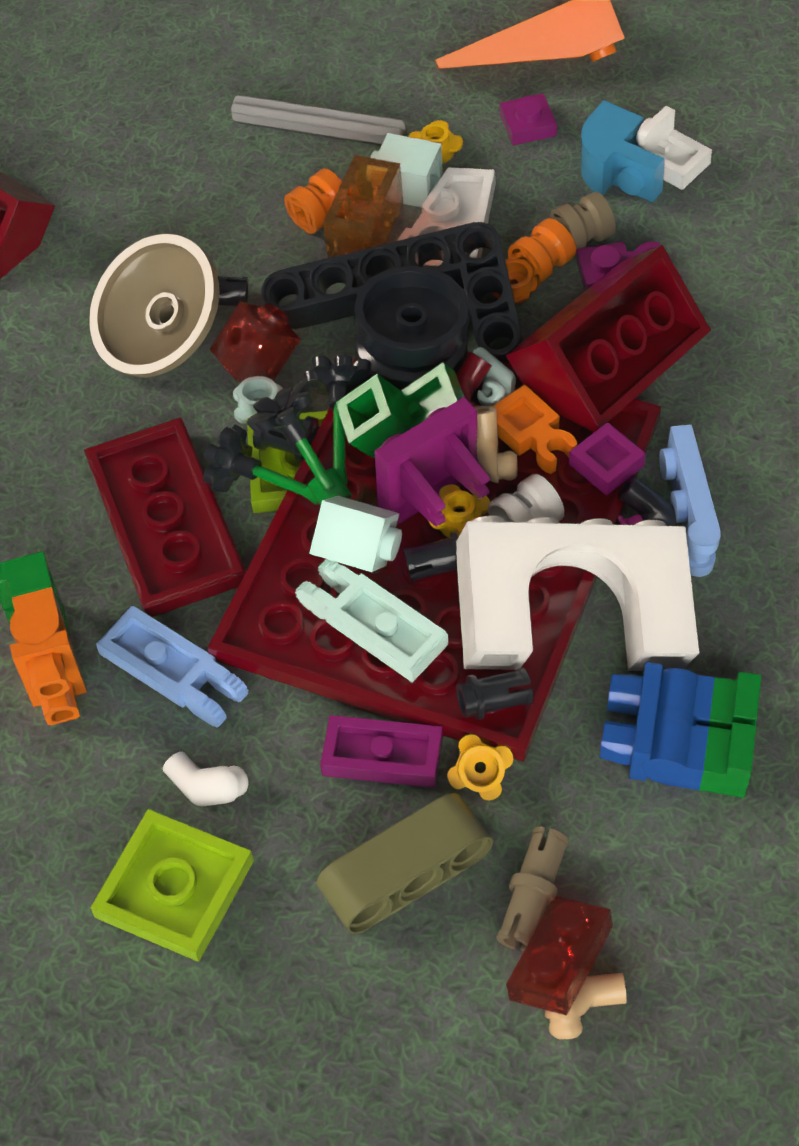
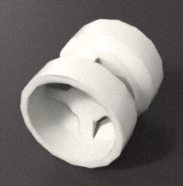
M532 474L518 484L517 491L513 494L503 493L488 504L489 516L503 518L505 522L527 523L529 520L540 517H551L561 521L564 518V507L554 487L539 474Z

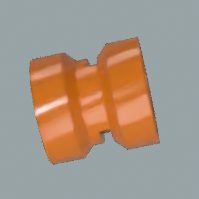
M323 168L309 178L307 186H298L287 193L284 203L293 222L308 234H314L325 226L330 215L335 217L350 207L351 200L342 180L331 170Z
M551 218L544 219L532 230V236L521 237L508 249L509 259H522L531 266L533 277H537L538 285L542 284L552 275L554 267L566 265L576 255L575 241L570 232L563 224Z

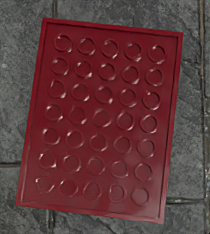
M500 361L514 373L516 378L515 390L523 386L512 365ZM483 381L474 393V395L472 396V398L470 399L475 404H478L480 406L481 404L478 401L477 393L478 390H482ZM634 399L608 423L647 453L660 420L662 406ZM330 408L311 443L312 449L325 470L333 468V410ZM558 414L560 416L559 429L572 434L578 445L594 433ZM345 433V470L348 480L347 488L352 494L350 499L378 507L375 459L349 444ZM498 437L499 453L506 451L514 452ZM529 449L522 455H517L518 471L515 479H499V483L492 481L485 483L489 489V494L486 496L491 502L503 493L513 494L517 491V486L521 481L532 474H539L558 493L564 507V518L559 523L581 524L590 519L601 518L612 521L613 525H618L617 517L622 515L626 506L623 501L618 499V492L624 483L606 496L570 466L569 457L559 450L551 451L557 458L556 471L552 474L543 471L538 466L536 453ZM303 459L293 479L308 485L315 476L305 459ZM639 471L636 472V473L633 475V477H636V478H637V475H638ZM461 485V486L459 487L460 490H463V491H466V492L472 494V493H471L466 487H464L463 485ZM287 490L208 646V653L214 656L217 662L403 723L442 726L443 736L458 741L466 735L475 734L481 739L482 743L489 746H506L512 752L513 759L525 762L598 576L574 566H554L546 568L531 577L529 583V608L533 652L521 667L526 669L531 683L511 687L508 689V692L519 689H532L533 703L485 713V718L479 721L475 720L473 716L464 718L457 701V684L465 682L468 675H475L477 679L516 670L464 669L457 570L419 579L417 582H411L403 548H411L449 537L445 536L440 529H434L429 524L428 519L418 512L396 526L397 529L402 530L401 543L395 559L387 561L386 566L369 572L339 563L358 576L362 573L445 630L448 634V645L411 682L328 624L326 619H320L299 602L300 600L296 597L297 594L295 592L305 581H310L335 599L340 593L326 584L321 575H319L318 567L326 559L309 554L321 508L320 504L315 505L305 497ZM456 509L454 512H459V513H460V512H464V510H463V509ZM485 513L481 517L489 516V513Z

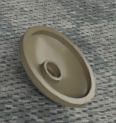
M158 234L144 238L120 253L101 277L90 308V333L100 357L117 371L138 378L164 374L186 361L206 338L218 308L219 281L211 258L197 244L175 234Z

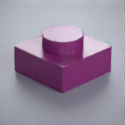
M544 93L500 103V117L512 146L557 136V123Z
M607 422L570 451L569 465L607 496L644 467L646 453Z

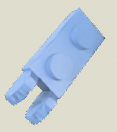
M131 606L96 643L101 656L183 708L186 705L194 715L216 728L225 721L227 715L216 701L199 691L208 680L217 691L238 703L247 696L249 691L239 677L216 663L214 656L135 606Z

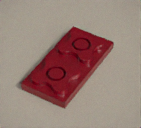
M182 417L84 449L88 465L144 613L155 617L239 587L246 570L209 483L203 482L204 470Z

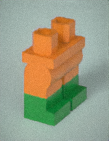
M44 551L0 562V603L15 643L10 645L12 659L32 706H42L47 725H55L80 717L76 695L87 693L74 653L64 606Z

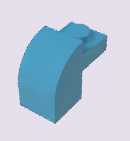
M605 100L592 112L582 127L580 169L583 180L594 192L598 191L602 195L605 194L611 185H614L626 194L637 195L653 203L663 191L665 158L638 147L636 135L644 122V117Z

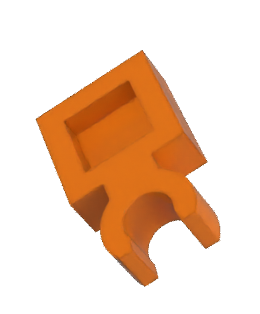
M525 384L493 405L497 412L498 437L518 456L532 449L536 453L538 466L549 474L556 471L557 458L551 451L559 450L569 457L570 451L578 445L572 434L559 429L560 416Z

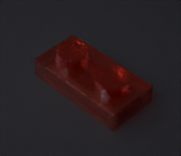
M556 896L555 900L551 901L506 983L509 1001L567 1016L613 927L611 909Z

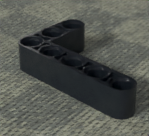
M472 222L278 270L270 274L261 287L262 299L275 323L286 329H299L354 316V306L358 291L370 278L387 269L410 265L422 267L430 260H440L442 264L435 268V270L452 277L465 290L478 348L483 347L498 360L510 363L506 355L523 342L500 237L496 229L484 222ZM479 248L491 250L488 255L482 258L469 257L474 250ZM336 283L346 284L336 294L326 293L331 285ZM489 292L501 294V297L493 303L485 304L479 302L480 298ZM298 295L293 303L287 306H279L280 301L285 296ZM498 337L512 339V342L503 349L495 350L489 347L490 343Z

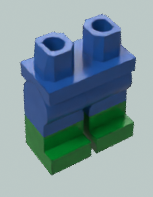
M649 662L645 664L644 676L612 674L607 711L637 715V724L629 725L605 721L599 758L619 764L631 765L629 779L646 781V778H649L652 781L666 785L745 798L752 772L761 674L738 672L737 680L697 675L681 668L662 670V664Z

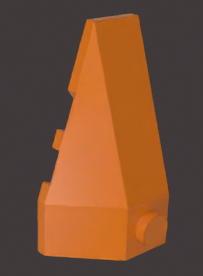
M571 0L435 60L437 69L440 70L574 59L589 54L591 61L594 62L617 52L614 43L624 39V35L610 0Z

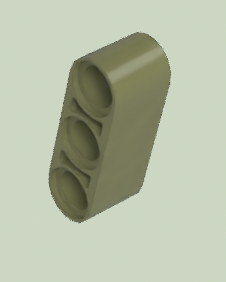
M446 794L333 861L320 873L316 885L350 934H359L482 860L492 848L494 841L459 794Z

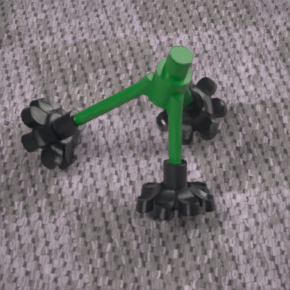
M323 355L312 358L313 370H308L304 373L305 381H300L293 389L292 387L282 389L276 394L275 401L269 397H264L253 405V408L258 413L247 420L248 426L254 432H265L272 428H280L288 442L296 444L315 476L308 485L262 466L260 460L251 457L253 447L246 443L247 431L237 424L232 428L225 427L219 436L220 447L209 444L206 448L204 459L213 464L205 470L203 482L213 484L215 491L227 492L233 480L236 481L241 475L251 480L257 477L297 493L315 505L320 504L321 506L322 500L335 496L350 499L352 494L347 488L348 480L345 470V430L336 402L372 378L369 375L371 362L367 359H359L352 364L351 356L338 355L334 359V364H332L328 357ZM310 388H316L319 394L329 395V408L333 410V468L328 470L324 469L305 436L308 434V431L299 418L302 409L313 402Z

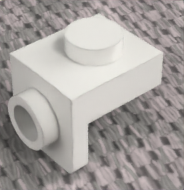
M665 106L653 118H647L642 123L636 135V142L638 147L665 158L663 180L683 190L711 163L712 149L674 130L675 110Z

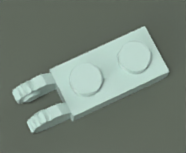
M326 559L318 567L319 575H321L326 584L340 593L336 599L310 581L303 582L296 589V597L303 606L311 610L320 619H326L328 624L411 682L448 645V634L445 630L362 573L358 576L336 561Z

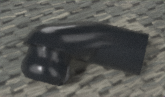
M630 477L622 485L618 492V499L638 512L643 521L660 520L665 522L666 526H677L674 507L669 501L636 477Z

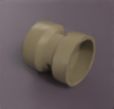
M598 191L581 197L578 205L564 204L552 209L550 213L551 219H555L563 224L570 232L575 241L576 249L585 248L587 242L591 241V239L597 242L613 237L616 232L612 209L605 197Z

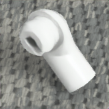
M183 751L172 755L163 766V772L196 806L205 807L232 802L237 797L244 795L249 785L247 774L239 766H217L200 769Z

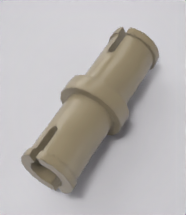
M541 826L535 827L532 830V838L520 873L512 875L509 890L513 894L501 929L496 936L499 943L515 950L518 942H521L520 950L525 953L534 951L535 940L546 907L555 902L558 889L554 882L565 849L569 845L568 837L555 829L550 828L548 837L545 838L546 829Z

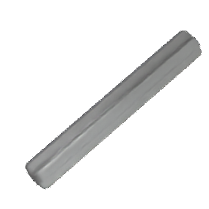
M245 95L235 96L231 106L232 119L238 123L379 145L383 144L387 133L407 137V122L402 119Z

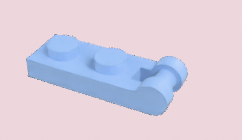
M692 424L671 426L667 448L661 449L659 454L660 471L663 480H671L674 491H671L670 504L674 507L676 522H682L686 529L690 574L695 577H702L708 575L714 568L716 560L715 551L719 546L721 531Z

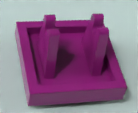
M465 397L446 408L436 409L425 421L403 434L391 436L380 448L375 450L378 507L399 513L397 525L418 512L436 527L445 522V516L441 511L446 507L439 497V492L446 485H457L458 487L463 485L478 499H482L489 494V489L485 483L489 482L490 478L477 462V410Z

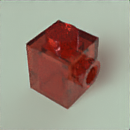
M240 302L209 350L236 381L242 382L253 376H264L274 381L301 339L287 324L289 318L279 308L268 303L257 306Z

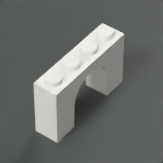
M483 516L473 521H467L456 541L464 669L517 670L522 667L533 652L529 608L530 579L536 573L554 566H574L587 570L602 579L613 591L622 610L628 671H644L646 662L662 664V670L669 668L684 669L699 654L685 526H666L665 522L660 520H646L635 525H613L612 521L601 518L590 519L581 524L559 523L557 519L551 517L535 518L525 523L505 522L503 518L498 516Z

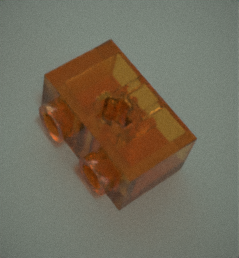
M354 155L323 222L327 258L387 244L404 205L400 163Z

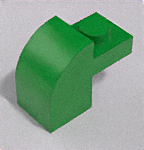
M443 362L402 391L376 374L338 400L336 405L348 443L375 459V450L380 448L388 438L395 434L405 433L425 421L436 409L446 408L463 398L464 395L455 371Z

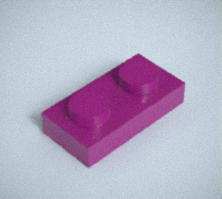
M329 715L320 762L322 776L436 788L443 743L442 726Z

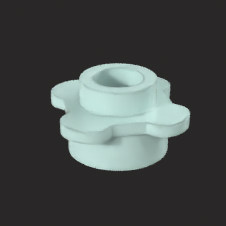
M253 376L242 381L233 391V398L238 402V408L234 410L235 419L240 423L247 424V418L258 413L253 408V405L264 397H269L275 401V396L282 390V387L272 379L264 376Z

